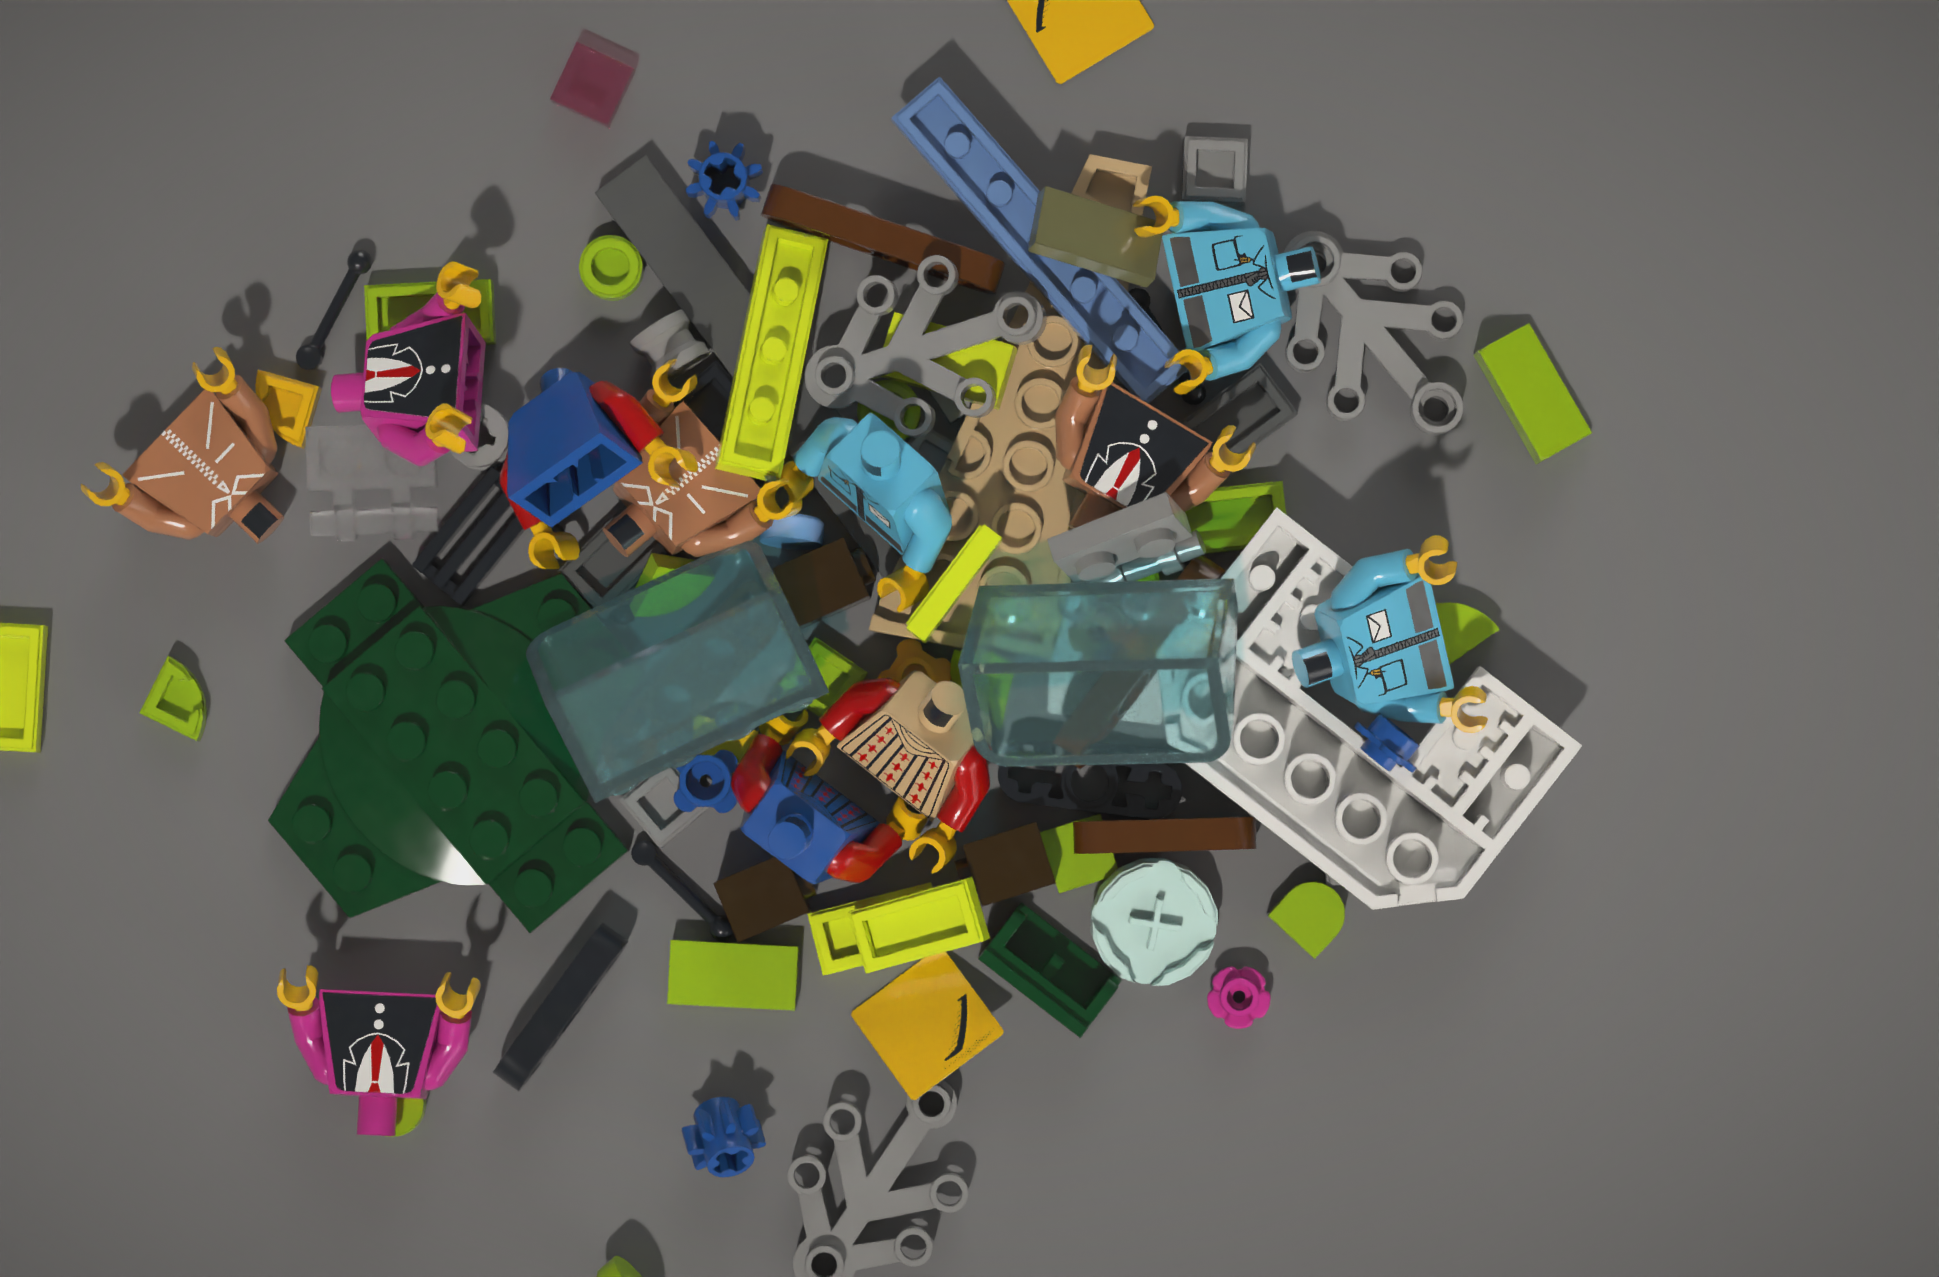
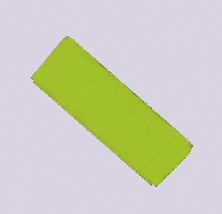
M1530 323L1483 347L1473 355L1536 465L1592 433Z

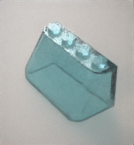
M751 541L707 554L556 625L537 636L530 643L526 651L527 660L545 706L595 803L609 796L625 794L645 779L669 768L682 767L694 760L698 754L728 740L741 739L749 735L757 726L785 713L803 710L813 700L829 693L789 603L761 547Z
M1234 578L979 586L958 662L972 738L976 750L983 758L1000 766L1204 763L1220 758L1230 746L1234 725L1238 603Z

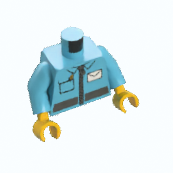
M1156 195L1137 200L1133 207L1148 206L1154 211L1156 216V222L1153 227L1142 226L1134 229L1138 236L1146 238L1164 233L1168 229L1172 232V234L1163 235L1162 240L1186 350L1178 352L1166 361L1164 368H1170L1174 364H1181L1189 370L1191 376L1190 380L1180 383L1173 390L1179 395L1187 394L1205 379L1211 381L1251 368L1279 339L1281 324L1292 319L1287 291L1321 283L1319 265L1313 247L1309 246L1279 254L1274 233L1266 228H1260L1253 215L1216 202L1173 201L1169 203L1165 198Z
M872 413L867 414L859 423L853 419L841 417L826 419L793 456L794 461H789L783 465L780 479L789 480L786 485L782 486L789 495V502L782 509L807 496L814 487L813 477L818 476L819 482L902 555L905 566L880 579L877 585V593L880 598H884L898 590L901 602L897 607V612H901L924 599L929 593V584L924 573L932 570L952 527V516L938 472L925 458Z
M1434 535L1422 543L1420 553L1413 554L1410 549H1403L1358 560L1333 589L1331 598L1319 604L1315 609L1314 615L1321 641L1295 650L1292 653L1293 667L1300 683L1308 688L1330 680L1334 692L1355 704L1361 712L1373 715L1380 713L1389 719L1416 723L1441 724L1445 721L1446 717H1451L1456 728L1463 732L1475 733L1482 730L1486 726L1488 718L1485 716H1468L1463 712L1461 705L1467 702L1485 703L1487 699L1486 693L1476 686L1465 687L1458 692L1455 698H1447L1444 692L1453 689L1454 683L1431 584L1443 585L1451 581L1456 573L1457 562L1449 561L1445 564H1435L1429 560V557L1445 554L1448 551V540L1440 535Z

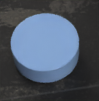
M796 514L791 517L773 520L772 526L760 535L759 542L767 546L783 549H817L823 546L825 524L817 517L804 514Z

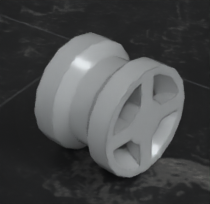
M682 309L653 323L636 335L629 343L634 352L645 356L652 366L650 372L652 380L655 371L669 360L677 359L675 365L668 371V380L670 382L698 365L711 353L704 342L693 338L688 330L690 319Z
M481 404L480 424L482 420L483 422L479 431L478 451L471 453L462 452L461 454H456L451 450L450 452L456 460L470 469L486 471L491 467L497 468L505 461L508 452V421L499 411L489 405Z

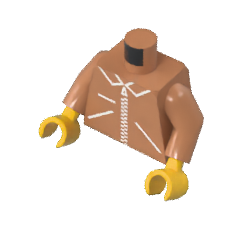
M214 347L212 349L216 357L223 363L222 369L214 375H207L200 371L195 362L192 363V370L204 390L122 474L131 483L125 484L123 477L109 464L98 462L94 465L110 476L108 487L101 492H92L87 486L81 484V490L95 504L100 506L112 505L116 512L148 532L187 540L199 537L204 532L218 537L235 522L259 544L269 537L284 519V516L261 495L263 490L278 475L277 470L271 463L275 458L278 448L268 408L241 376L235 375V369L227 352L221 347Z
M677 359L669 360L655 371L652 381L654 389L648 390L640 403L665 432L660 437L667 446L683 449L693 454L698 463V470L696 473L686 471L674 458L670 463L669 473L680 487L676 488L657 483L651 478L648 471L650 455L645 450L640 453L643 463L615 482L613 491L627 508L602 529L612 545L625 557H629L652 536L670 556H674L683 550L694 557L736 552L769 529L773 524V520L791 517L798 514L802 509V500L789 504L785 509H781L776 503L775 494L781 486L789 482L788 479L771 481L760 488L751 477L715 469L720 442L684 401L676 408L674 407L673 402L684 398L697 385L695 374L686 381L682 389L675 388L669 383L668 371L675 365Z

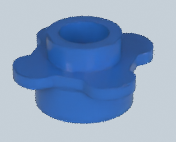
M1380 713L1368 728L1360 722H1356L1354 728L1367 738L1360 748L1375 762L1391 772L1396 764L1404 766L1412 773L1417 769L1409 759L1420 745L1396 724Z
M685 749L676 756L674 764L680 772L679 789L674 793L673 798L675 805L680 810L692 812L697 807H713L719 813H726L734 808L737 800L732 792L731 779L732 773H734L738 766V761L732 752L720 750L715 755H698L693 749ZM709 775L712 778V784L709 787L701 786V776Z

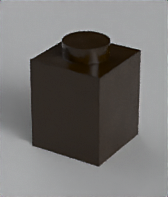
M843 537L773 568L800 629L870 600L865 585L876 581L862 547L859 546L849 551Z
M1037 822L964 844L963 848L966 858L954 861L960 880L973 877L982 907L1056 883Z
M775 857L713 883L738 942L811 912L812 910L807 899L817 895L814 884L807 882Z

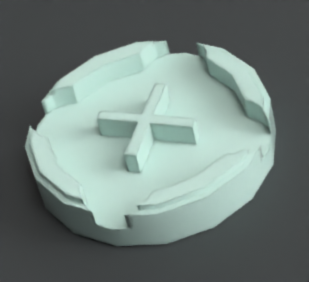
M1166 858L1138 859L1117 868L1099 887L1090 909V932L1103 962L1120 978L1134 983L1136 981L1141 984H1151V986L1170 985L1191 976L1208 959L1214 945L1216 925L1218 926V910L1207 885L1189 867Z

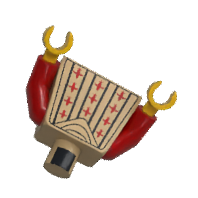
M915 670L899 682L887 677L861 680L854 683L819 718L822 725L818 729L807 728L798 732L786 751V759H788L799 747L811 749L816 758L807 767L803 775L812 776L824 764L830 754V743L836 738L840 740V743L837 745L838 749L913 808L925 815L927 819L932 822L937 817L940 820L938 826L922 834L914 841L909 850L910 859L913 861L920 855L927 844L933 845L937 849L939 860L931 873L938 872L954 858L957 851L956 840L953 837L956 831L964 832L990 788L987 757L985 751L980 747L987 728L983 719L967 708L968 697L958 684L951 681L936 683L923 672Z

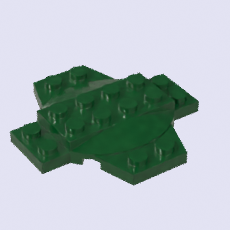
M381 558L284 640L322 685L321 689L324 693L320 706V736L268 821L349 918L356 917L442 881L462 885L489 884L526 930L532 933L630 851L589 803L593 785L592 755L601 742L606 729L618 717L645 671L562 573L471 610L446 606L424 607L387 561Z

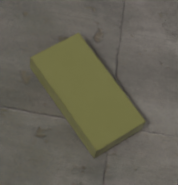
M1045 186L1037 197L1028 252L1147 288L1155 280L1163 233L1146 238L1140 237L1135 233L1134 229L1142 226L1153 227L1156 220Z

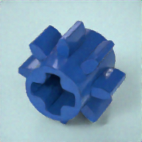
M710 141L709 151L711 156L703 163L696 159H689L687 162L689 168L699 175V182L689 185L685 189L686 193L691 198L705 195L707 198L704 206L705 217L710 219L715 215L717 208L729 209L735 221L740 220L738 205L745 199L759 203L761 201L760 194L756 189L750 187L749 181L763 173L761 164L744 166L742 160L745 155V147L740 142L730 154L720 152L718 145L714 141ZM728 167L734 168L733 173L736 181L740 184L736 190L726 187L721 195L715 194L716 188L710 175L713 172L723 175Z
M715 1097L700 1104L693 1114L695 1125L683 1127L681 1130L687 1152L692 1156L695 1169L700 1170L707 1166L708 1171L717 1177H732L743 1173L754 1162L753 1149L766 1146L759 1119H756L753 1105L747 1104L740 1108L739 1103L730 1097Z

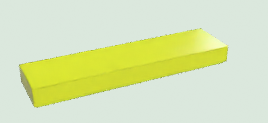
M767 224L763 230L715 469L768 482L780 480L829 239Z

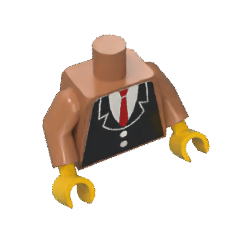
M1085 345L1080 350L1076 371L1077 376L1071 380L1055 414L1056 458L1066 468L1062 480L1086 495L1069 523L1071 529L1165 492L1186 512L1202 504L1230 475L1231 471H1239L1247 466L1256 449L1255 442L1249 446L1247 451L1239 454L1230 451L1225 443L1234 434L1236 426L1228 425L1225 427L1213 446V452H1207L1213 442L1113 383L1117 365V357L1114 353L1107 367L1096 370L1087 364L1091 356L1092 345Z

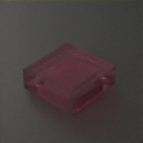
M576 42L550 100L554 104L606 128H610L636 71L629 65Z

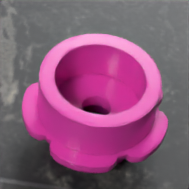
M1229 966L1220 970L1212 979L1213 989L1207 994V1003L1211 1013L1216 1018H1223L1228 1027L1235 1029L1250 1027L1253 1020L1264 1017L1270 1007V993L1265 991L1264 988L1266 980L1259 971L1248 966L1242 969ZM1243 991L1245 994L1244 1001L1236 1003L1233 1000L1234 992Z

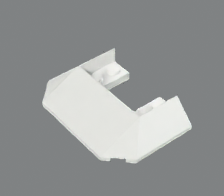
M1276 507L1157 659L1168 750L1372 910L1464 899L1577 754L1582 745L1479 666L1459 691L1465 687L1476 686L1486 693L1487 699L1485 703L1467 702L1461 705L1463 712L1468 716H1485L1488 718L1487 724L1482 730L1475 733L1463 732L1456 728L1451 717H1446L1443 723H1434L1418 743L1420 745L1419 748L1409 759L1417 767L1413 773L1404 766H1398L1397 764L1389 772L1375 762L1360 748L1366 741L1364 738L1300 689L1302 684L1297 678L1292 663L1293 651L1321 641L1314 615L1315 609L1319 604L1331 598L1333 589L1353 566Z

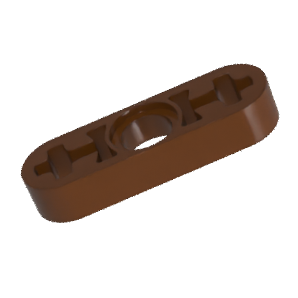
M1225 817L1073 822L1074 854L1256 849V818Z

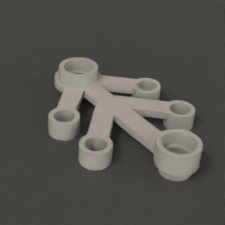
M1307 231L1294 237L1288 243L1284 252L1312 246L1315 253L1323 258L1325 268L1320 273L1321 283L1296 289L1298 297L1294 337L1286 347L1285 357L1288 365L1293 370L1301 373L1315 370L1323 361L1325 348L1322 341L1318 338L1324 296L1341 316L1335 386L1332 387L1326 397V408L1329 414L1339 421H1351L1363 411L1366 399L1360 385L1365 345L1412 401L1410 416L1419 430L1430 435H1440L1454 428L1463 414V401L1458 391L1447 383H1431L1386 328L1425 331L1435 340L1446 341L1453 338L1463 325V314L1460 308L1450 301H1438L1428 306L1364 300L1345 281V279L1384 281L1393 291L1407 292L1413 289L1422 277V265L1419 259L1408 252H1398L1391 257L1344 253L1335 238L1320 231ZM1397 261L1409 263L1414 270L1412 281L1399 283L1394 280L1391 275L1392 264ZM1443 309L1453 315L1454 327L1452 330L1441 332L1434 328L1431 318L1435 311ZM1306 341L1314 345L1317 351L1314 362L1302 364L1295 359L1293 349L1297 343ZM1348 390L1356 396L1357 407L1354 411L1343 413L1336 408L1334 397L1338 391ZM1436 398L1445 404L1446 416L1443 420L1431 421L1425 416L1423 407L1428 399Z
M933 255L924 259L918 267L917 279L920 285L889 345L865 354L864 352L881 315L890 313L897 305L898 291L890 280L879 275L869 276L859 284L856 294L859 306L840 343L819 349L808 361L805 369L806 388L811 397L825 407L843 409L859 402L893 420L898 430L903 434L915 438L927 435L935 424V412L931 405L915 397L902 399L871 381V379L897 371L955 401L957 408L965 415L973 418L984 417L993 410L996 403V394L993 387L980 378L966 379L931 360L1000 337L1015 345L1030 344L1036 341L1045 330L1047 322L1046 311L1041 302L1026 292L1015 291L1001 297L996 303L993 312L924 334L944 295L951 293L955 289L959 279L958 270L950 260L943 256ZM935 265H945L949 272L947 282L940 287H931L927 279L928 271ZM877 284L885 285L888 290L886 302L882 306L871 307L867 301L869 289ZM1016 305L1025 306L1028 311L1026 324L1021 328H1010L1006 320L1008 311ZM833 365H842L846 371L844 383L837 388H830L825 380L827 370ZM980 386L985 390L986 401L981 408L971 410L965 404V394L971 387ZM912 406H921L925 412V421L917 429H909L904 422L905 412Z
M943 1079L929 1090L939 1093L944 1100V1108L937 1115L931 1116L923 1113L919 1107L920 1097L917 1100H911L907 1095L906 1108L909 1114L868 1176L859 1139V1131L862 1125V1115L859 1109L854 1104L846 1101L836 1102L827 1109L823 1118V1126L826 1133L834 1140L847 1208L831 1230L821 1190L827 1176L824 1163L813 1155L799 1156L791 1163L787 1178L791 1188L798 1193L806 1238L798 1245L793 1257L795 1277H854L857 1270L897 1262L916 1267L928 1261L932 1254L933 1241L930 1234L918 1226L904 1228L896 1238L854 1244V1242L870 1221L935 1208L945 1213H953L962 1209L968 1200V1186L966 1181L956 1173H943L931 1183L889 1191L928 1131L943 1127L954 1117L957 1109V1095L949 1082ZM839 1109L850 1111L855 1118L854 1128L847 1133L835 1131L830 1123L831 1115ZM811 1163L817 1167L819 1180L815 1185L805 1187L797 1182L795 1170L800 1164ZM945 1181L956 1182L962 1190L961 1198L954 1204L942 1203L937 1197V1188L941 1183ZM915 1234L924 1239L926 1250L921 1256L911 1258L903 1253L901 1243L908 1235ZM822 1252L830 1253L837 1261V1269L828 1276L819 1275L812 1266L813 1258Z

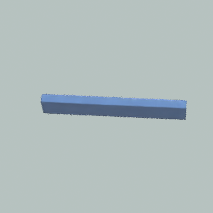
M940 76L891 118L892 123L1086 345H1092V352L1105 367L1109 365L1112 354L1116 355L1115 378L1126 391L1149 404L1188 370L1181 364H1174L1170 368H1164L1166 361L1180 351L1116 278L1028 252L1036 202L1040 191Z

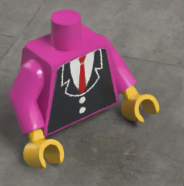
M454 261L447 263L440 271L437 278V292L424 307L391 327L389 331L373 334L366 341L364 372L336 374L331 382L332 402L338 413L360 411L362 420L377 440L381 442L382 447L416 466H426L450 450L456 454L478 451L486 342L467 314L462 312L465 307L473 309L481 303L480 290L469 286L478 277L479 271Z
M307 965V985L302 987H296L288 982L285 968L280 971L277 995L279 1000L288 1008L295 1043L315 1080L328 1085L330 1094L359 1096L357 1135L395 1136L397 1099L426 1100L429 1090L442 1087L468 1051L472 1019L471 1008L481 988L480 981L477 978H472L465 995L458 994L452 990L449 982L452 973L447 972L440 983L436 995L320 989L318 1000L315 997L318 971L314 966Z

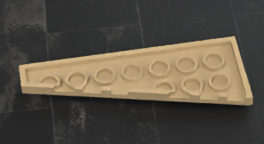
M1089 154L1071 194L1143 216L1144 206L1133 207V204L1137 200L1146 198L1152 166ZM1117 279L1128 292L1129 282ZM1030 281L1025 292L1035 297L1043 305L1047 316L1046 327L1042 335L1030 344L1015 345L1003 338L1002 342L1014 345L1018 351L1000 409H993L988 415L981 418L966 416L939 474L952 516V527L932 570L924 573L928 580L929 591L979 525L983 526L985 524L1002 537V542L927 642L1054 667L1071 579L1053 561L1047 539L1071 530L1069 523L1086 496L1062 480L1066 468L1056 458L1055 414L1071 380L1077 376L1079 353L1086 344ZM1018 306L1009 324L1010 328L1017 329L1026 324L1028 311L1025 306ZM1091 352L1087 363L1088 366L1096 370L1104 369V364ZM972 403L970 409L976 410L983 405ZM902 555L899 558L894 568V571L905 566V563L902 559ZM898 590L881 598L871 617L869 631L919 640L907 631L906 622L923 599L907 609L897 612V607L901 602Z

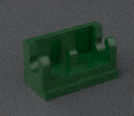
M1020 902L978 957V960L1079 1038L1083 1036L1105 1007L1122 981L1022 902Z

